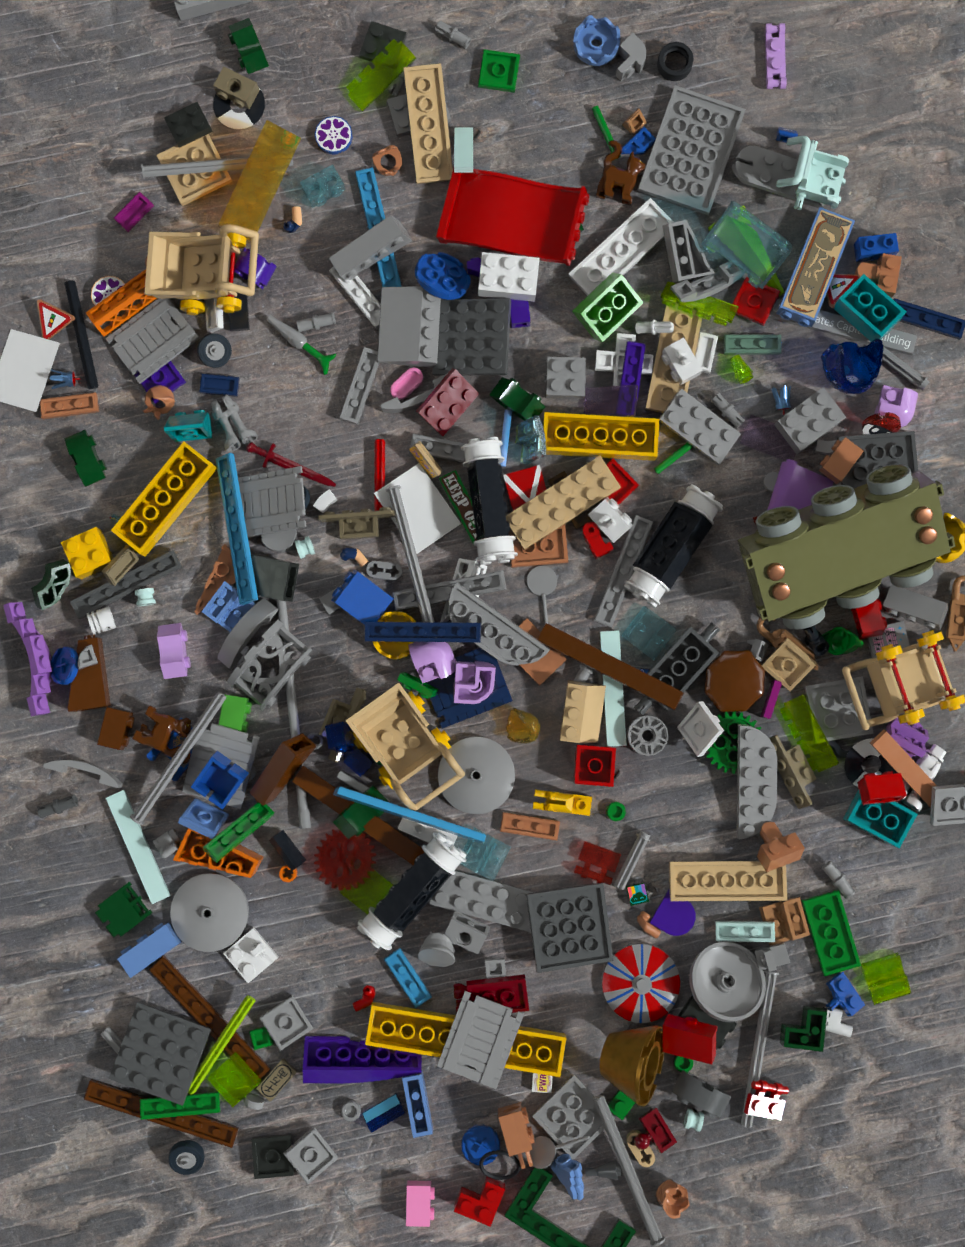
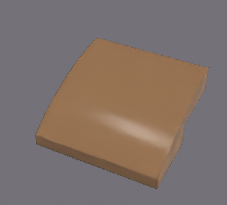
M800 897L759 907L763 921L775 922V942H769V945L773 946L810 935Z

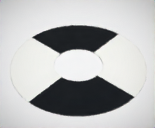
M238 87L234 88V89L232 90V92L238 91L239 88H238ZM259 88L260 91L250 109H246L242 113H236L231 109V100H223L215 94L213 108L218 120L232 129H246L256 124L262 117L265 109V98L261 89Z
M874 738L856 743L846 755L844 763L846 776L857 787V782L863 778V775L868 774L862 768V761L869 755H875L881 761V767L875 772V775H881L888 771H893V774L897 773L870 744Z

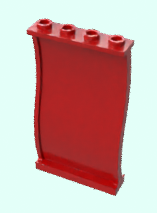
M453 168L436 237L442 244L457 243L477 246L516 256L536 257L541 261L564 263L566 266H570L571 260L575 259L576 249L574 247L575 243L580 239L579 227L585 219V212L583 211L584 207L589 203V194L585 186H581V188L557 186L473 169V173H454Z

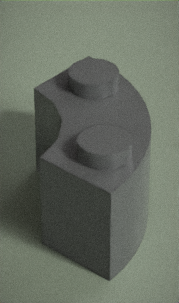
M683 1070L672 1090L673 1093L678 1095L677 1099L686 1105L689 1102L702 1109L703 1114L711 1118L713 1115L721 1118L732 1097L720 1088Z

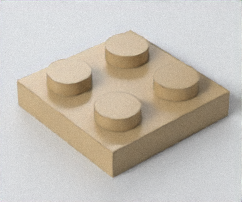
M786 638L764 661L762 667L777 681H780L785 688L791 691L817 663L790 639Z

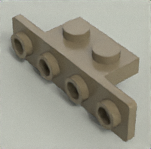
M389 507L379 508V511L361 509V512L353 513L352 510H344L342 514L324 512L323 515H318V520L321 522L339 521L341 540L379 537L378 518L395 517V512Z
M358 687L354 692L350 705L332 699L319 735L335 741L328 759L336 763L343 757L344 747L352 734V729L346 720L357 713L366 700L367 691Z
M778 735L769 737L776 750L777 769L797 808L802 809L812 805V801L804 786L817 778L800 745L785 751Z

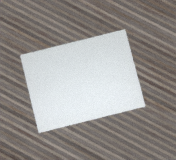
M11 329L0 359V402L37 412L60 343Z
M420 463L374 493L383 507H389L393 510L389 492H386V489L392 486H401L399 490L416 554L461 524ZM391 517V519L393 520V522H394L395 525L397 526L396 518H395V517Z

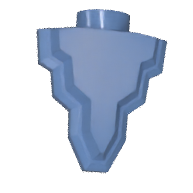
M569 1154L560 1155L557 1159H554L551 1169L557 1175L559 1181L566 1187L570 1197L582 1200L584 1198V1184L582 1182L581 1163L572 1160Z

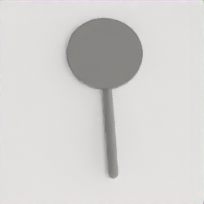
M537 566L529 572L527 585L532 593L542 596L545 625L546 623L548 624L546 595L555 590L557 576L550 567Z
M586 1135L556 1146L548 1137L538 1136L534 1138L535 1143H532V1150L530 1151L533 1167L537 1169L547 1168L553 1163L557 1149L588 1140L590 1136Z

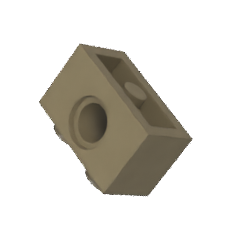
M226 67L222 68L213 85L218 97L223 100L229 99L233 101L239 108L245 107L250 109L260 91L257 82ZM236 87L239 88L238 91L232 92V90H233L234 88H236Z

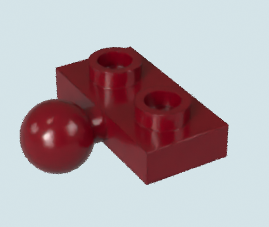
M652 1108L639 1118L647 1133L636 1135L634 1144L638 1149L644 1150L648 1148L652 1140L658 1152L663 1153L677 1143L657 1108Z

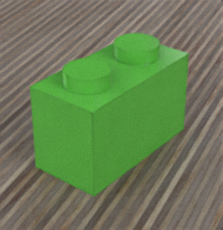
M225 695L226 700L222 704L219 725L247 733L248 722H246V717L251 712L252 703L249 702V698Z

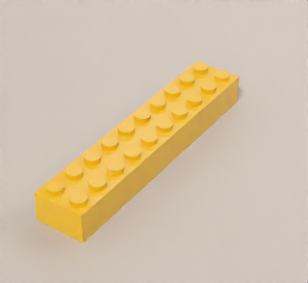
M373 1002L365 1045L440 1057L456 1015ZM520 1026L504 1068L560 1077L566 1034Z

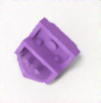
M898 718L890 721L886 726V730L911 758L916 755L923 758L926 753L925 743L929 739L928 730L924 729L920 722L908 725L907 722L900 724Z

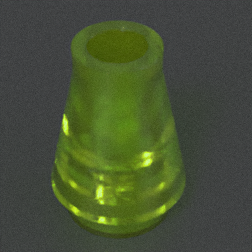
M739 354L730 359L736 381H739L740 384L749 382L753 378L751 368Z

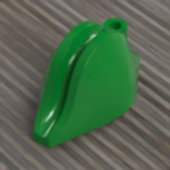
M836 627L822 634L829 643L828 652L833 655H846L864 645V642L859 640L854 633L843 627Z

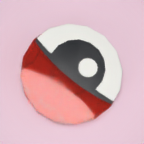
M886 412L885 415L881 416L880 413L873 414L862 423L864 435L898 432L901 428L900 417L890 412Z

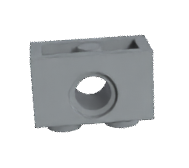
M455 910L444 935L451 940L452 944H457L468 952L479 954L490 926Z

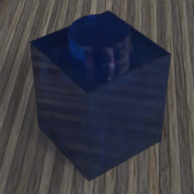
M342 721L325 726L328 749L334 750L336 753H343L348 751L347 748L354 747L352 731L346 722Z
M358 747L354 750L350 748L345 753L344 757L346 759L343 761L359 777H362L375 763Z

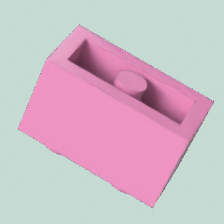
M407 1181L406 1226L430 1227V1221L434 1220V1207H431V1200L435 1199V1187H431V1181Z

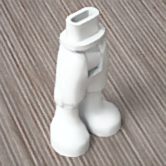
M933 744L930 750L926 749L923 758L920 757L916 764L933 781L940 769L941 763L944 762L943 757L947 752L938 745ZM903 780L907 794L910 786ZM914 790L907 797L905 796L900 800L917 812H920L923 807L919 795Z

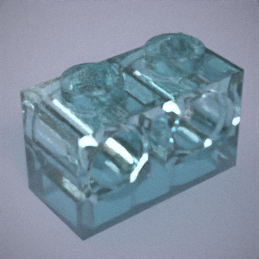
M333 164L300 182L302 190L313 208L324 205L328 199L336 198L345 191L344 183ZM329 181H336L334 186L327 185ZM315 189L320 190V193L317 195L311 194Z

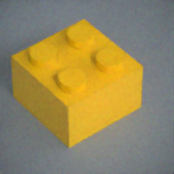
M97 527L61 542L75 577L81 580L102 571L113 559L104 534Z

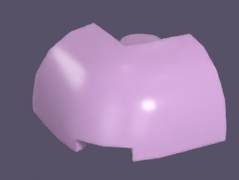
M883 385L872 424L889 429H899L906 426L913 418L918 393L908 388L899 389Z
M414 642L408 645L413 664L418 671L422 684L439 677L443 679L455 672L456 659L448 643Z
M456 661L453 690L454 703L477 704L487 699L494 689L496 667L491 663L483 661Z

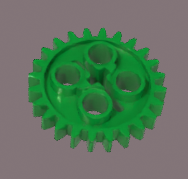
M724 712V718L717 715L720 720L718 723L731 739H737L735 742L737 746L738 731L736 734L730 733V724L734 723L737 727L738 724L754 727L757 722L756 720L749 722L750 715L743 718V712H740L738 717L736 712H732L731 716ZM721 734L719 737L724 739V745L719 748L714 742L707 750L709 753L705 758H712L710 764L717 763V770L723 766L724 773L730 768L731 774H735L737 760L732 762L729 759V753L735 751L738 754V748L730 746L731 741Z

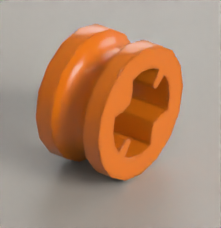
M284 865L279 871L280 879L284 882H291L297 877V869L293 870L292 878L284 877L283 873L286 872L284 869L290 870L287 865Z

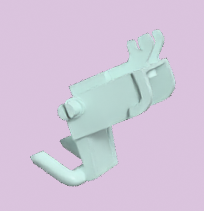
M807 136L788 138L786 145L802 144L794 177L777 180L776 187L799 184L795 191L796 202L794 209L801 210L805 198L830 205L832 209H836L841 202L839 192L841 186L845 185L846 182L843 176L849 159L843 155L838 154V156L817 151L818 142L815 140L810 141Z

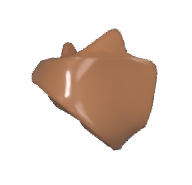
M389 145L375 152L372 156L376 170L384 176H394L401 169L402 157L395 145ZM386 154L392 155L396 161L394 168L390 170L384 169L381 166V158Z
M162 385L150 388L145 395V404L148 408L143 412H152L155 418L160 420V415L168 413L175 404L172 391ZM151 398L161 400L166 406L163 408L153 406Z

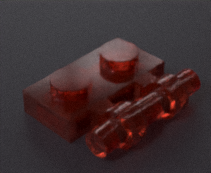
M584 841L578 860L585 863L583 867L576 865L574 873L580 874V877L585 879L587 877L594 879L597 883L611 885L613 878L606 876L607 870L615 873L621 854ZM591 864L600 867V873L589 870Z

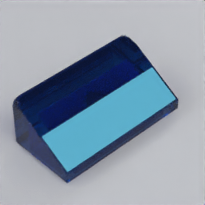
M395 1093L364 1111L362 1115L369 1131L372 1133L405 1114L406 1110Z

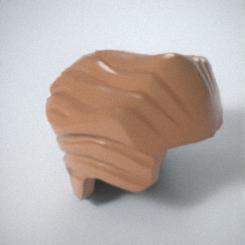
M672 1180L663 1182L656 1191L655 1196L658 1202L672 1219L680 1218L681 1212L689 1207L687 1189Z

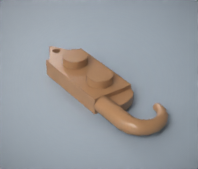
M965 575L959 576L954 580L949 605L946 638L949 639L954 652L965 641V595L960 594V586L965 581Z
M758 619V632L771 642L776 649L788 638L816 662L814 652L786 629L781 628L770 633L763 626L765 620ZM818 664L813 668L814 670L819 669Z

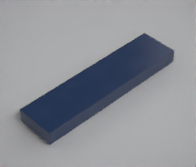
M893 299L906 311L900 322L958 340L962 338L965 320L899 299Z

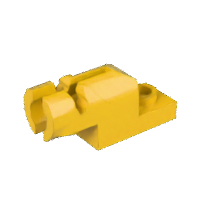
M535 789L534 796L544 797L545 802H533V809L590 816L592 796Z

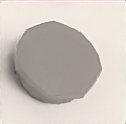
M296 529L261 535L262 543L272 551L288 553L296 548L294 542L298 540Z
M439 932L431 933L426 937L423 945H421L418 957L419 960L430 966L446 967L454 964L455 956L453 953H455V949L451 940L446 935Z

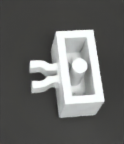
M684 337L663 349L662 360L666 366H670L672 370L671 376L675 382H679L680 386L702 373L703 370Z
M607 497L588 516L614 543L633 524L631 523L632 519L618 509L619 505L617 502Z

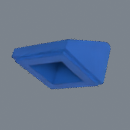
M779 127L776 141L787 143L788 138L797 137L798 133L795 130Z

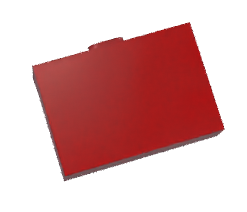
M668 1014L663 1024V1052L712 1065L716 1056V1032L718 1026L699 1022L696 1018L692 1017L683 1018Z

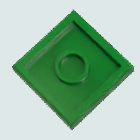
M483 49L478 88L515 93L520 54Z

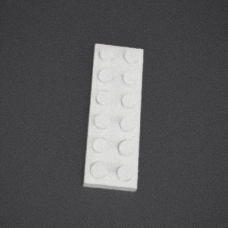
M650 198L578 264L568 276L588 296L612 272L622 275L626 274L664 238L662 226L673 223V221Z

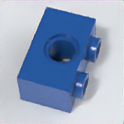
M897 234L858 237L854 243L856 262L878 260L883 253L896 255L899 252Z

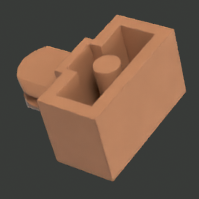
M883 253L878 259L877 264L862 262L856 268L855 275H860L861 277L865 274L892 298L896 293L902 257Z
M774 822L763 824L760 836L765 844L761 845L757 857L766 872L801 859L805 848L795 832L783 837Z

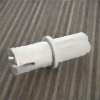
M657 320L650 322L637 321L635 329L637 334L652 333L656 335L657 333H672L674 331V323L671 321L657 322Z

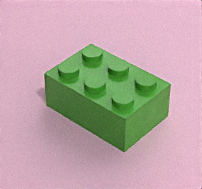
M612 272L572 312L593 339L603 342L643 304V301L622 274Z

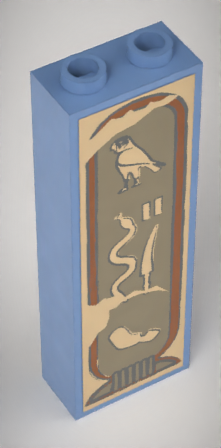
M819 207L776 314L780 315L781 318L796 321L803 327L809 326L812 328L855 220Z

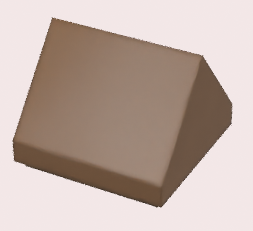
M637 108L622 126L632 135H635L647 122L640 109Z

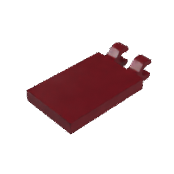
M525 974L466 981L467 986L461 983L453 985L454 998L458 999L456 1000V1011H458L465 991L471 993L469 1000L473 1002L476 995L512 1008V1013L529 1011Z

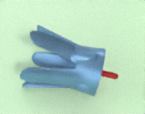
M51 369L52 372L61 374L50 376V380L65 381L55 384L51 389L65 386L75 387L76 380H80V378H75L74 372L69 371L65 373Z
M786 385L780 389V398L777 389L773 387L771 390L776 402V410H783V415H785L784 409L791 408L789 402L791 386H789L788 392Z

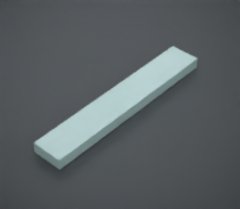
M619 631L600 632L601 651L621 660ZM602 674L603 685H606L604 708L607 747L627 746L623 684Z
M125 790L107 797V803L151 904L171 896L140 824H137L130 818L131 814H135Z

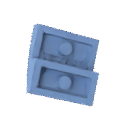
M224 581L201 612L231 632L239 620L256 603L253 601L240 605L237 589Z

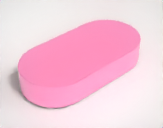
M413 367L405 371L391 385L392 397L404 400L423 382L421 370Z

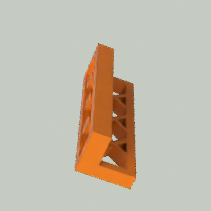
M146 269L86 312L103 337L157 299L154 296L144 294ZM141 299L139 304L133 305L135 300ZM121 310H126L125 314L117 316ZM106 321H110V324L107 327H105L104 329L101 328V325L103 323H105Z

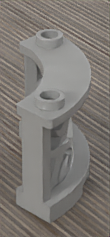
M279 620L261 636V641L258 642L256 647L253 646L244 656L242 663L235 668L227 680L232 687L234 685L238 686L259 704V709L262 711L267 706L270 708L276 702L275 696L301 665L305 666L311 659L309 655L312 649L305 646L283 627L284 624ZM278 634H280L289 643L283 645V642ZM291 645L302 653L296 660L291 658L295 651L287 653L285 651ZM267 646H271L272 650L276 648L277 651H275L272 654H268L266 652ZM279 655V674L274 677L260 678L261 665L257 657L272 658ZM287 664L293 665L286 673ZM251 666L256 667V676H253L255 672L250 671ZM278 682V684L273 689L270 684ZM257 684H260L259 691L256 689ZM263 689L268 691L266 697L262 694Z

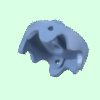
M589 15L576 28L573 47L576 55L582 62L592 66H601L609 63L618 53L620 29L612 24L608 18L596 19ZM594 39H599L602 44L596 47L591 42Z

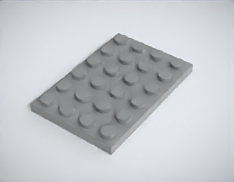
M675 85L638 191L709 215L746 109Z

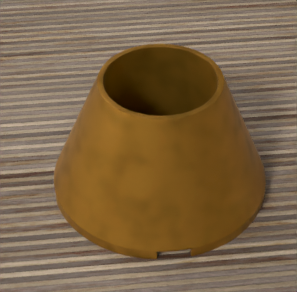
M657 1025L612 1032L607 1036L601 1052V1076L640 1106H646L651 1100L657 1087L654 1084L656 1074L661 1073L663 1065V1031L660 1030L662 1027Z

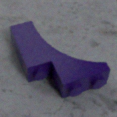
M472 258L470 261H467V273L480 278L481 258ZM511 299V329L530 327L528 301Z

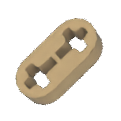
M638 1130L630 1131L626 1136V1141L635 1158L643 1167L652 1166L655 1161V1155L651 1147L649 1146L644 1149L647 1155L651 1154L649 1156L650 1160H641L643 1156L640 1151L642 1150L638 1149L634 1143H630L632 1142L631 1137H636L641 1132Z

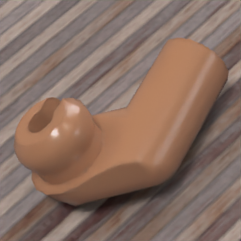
M641 911L640 915L637 916V921L643 931L655 939L658 938L661 931L647 922L650 919V915L645 911Z

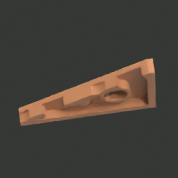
M226 544L222 546V551L213 566L214 569L209 575L202 596L197 602L194 611L196 615L201 613L224 581L232 586L236 584L231 550Z

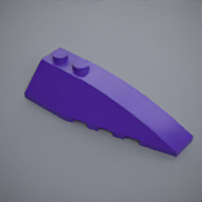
M305 1036L303 1083H363L422 1073V1054L365 1045L366 1041H352L349 1037Z

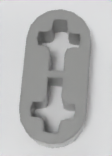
M372 561L366 567L367 574L373 579L397 581L403 574L401 566L396 563ZM377 565L378 569H383V572H377L376 575H373L370 568ZM393 567H396L399 574L392 577V574L386 573V570H392Z

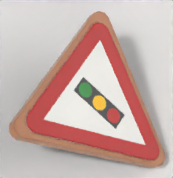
M834 273L826 293L830 308H835L838 299L860 278V275Z
M41 299L37 300L43 338L50 340L75 320L73 315Z

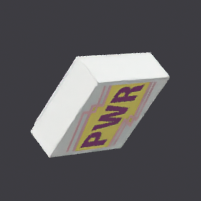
M533 1073L532 1092L552 1093L553 1076Z

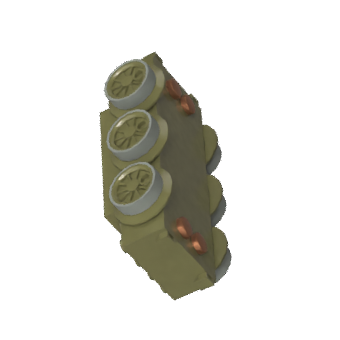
M892 464L873 470L867 475V484L853 489V487L848 485L824 488L812 496V505L798 510L792 506H782L769 509L760 514L756 519L758 530L754 534L737 540L759 617L762 620L767 619L768 621L782 618L784 626L789 629H805L820 623L824 619V607L829 598L836 597L838 605L843 608H860L873 603L879 597L878 586L884 577L889 576L892 585L901 588L915 587L929 581L933 576L932 566L935 564L936 557L951 552L950 548L955 547L954 537L946 532L939 496L944 495L942 484L938 481L934 482L920 471L911 473L910 468L904 464Z

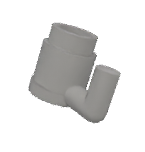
M172 828L153 840V843L160 852L161 857L167 858L178 850L177 846L182 841V838Z

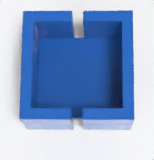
M217 751L191 785V788L204 797L211 790H214L215 792L208 800L223 810L249 773L236 763L232 766L230 764L231 760Z

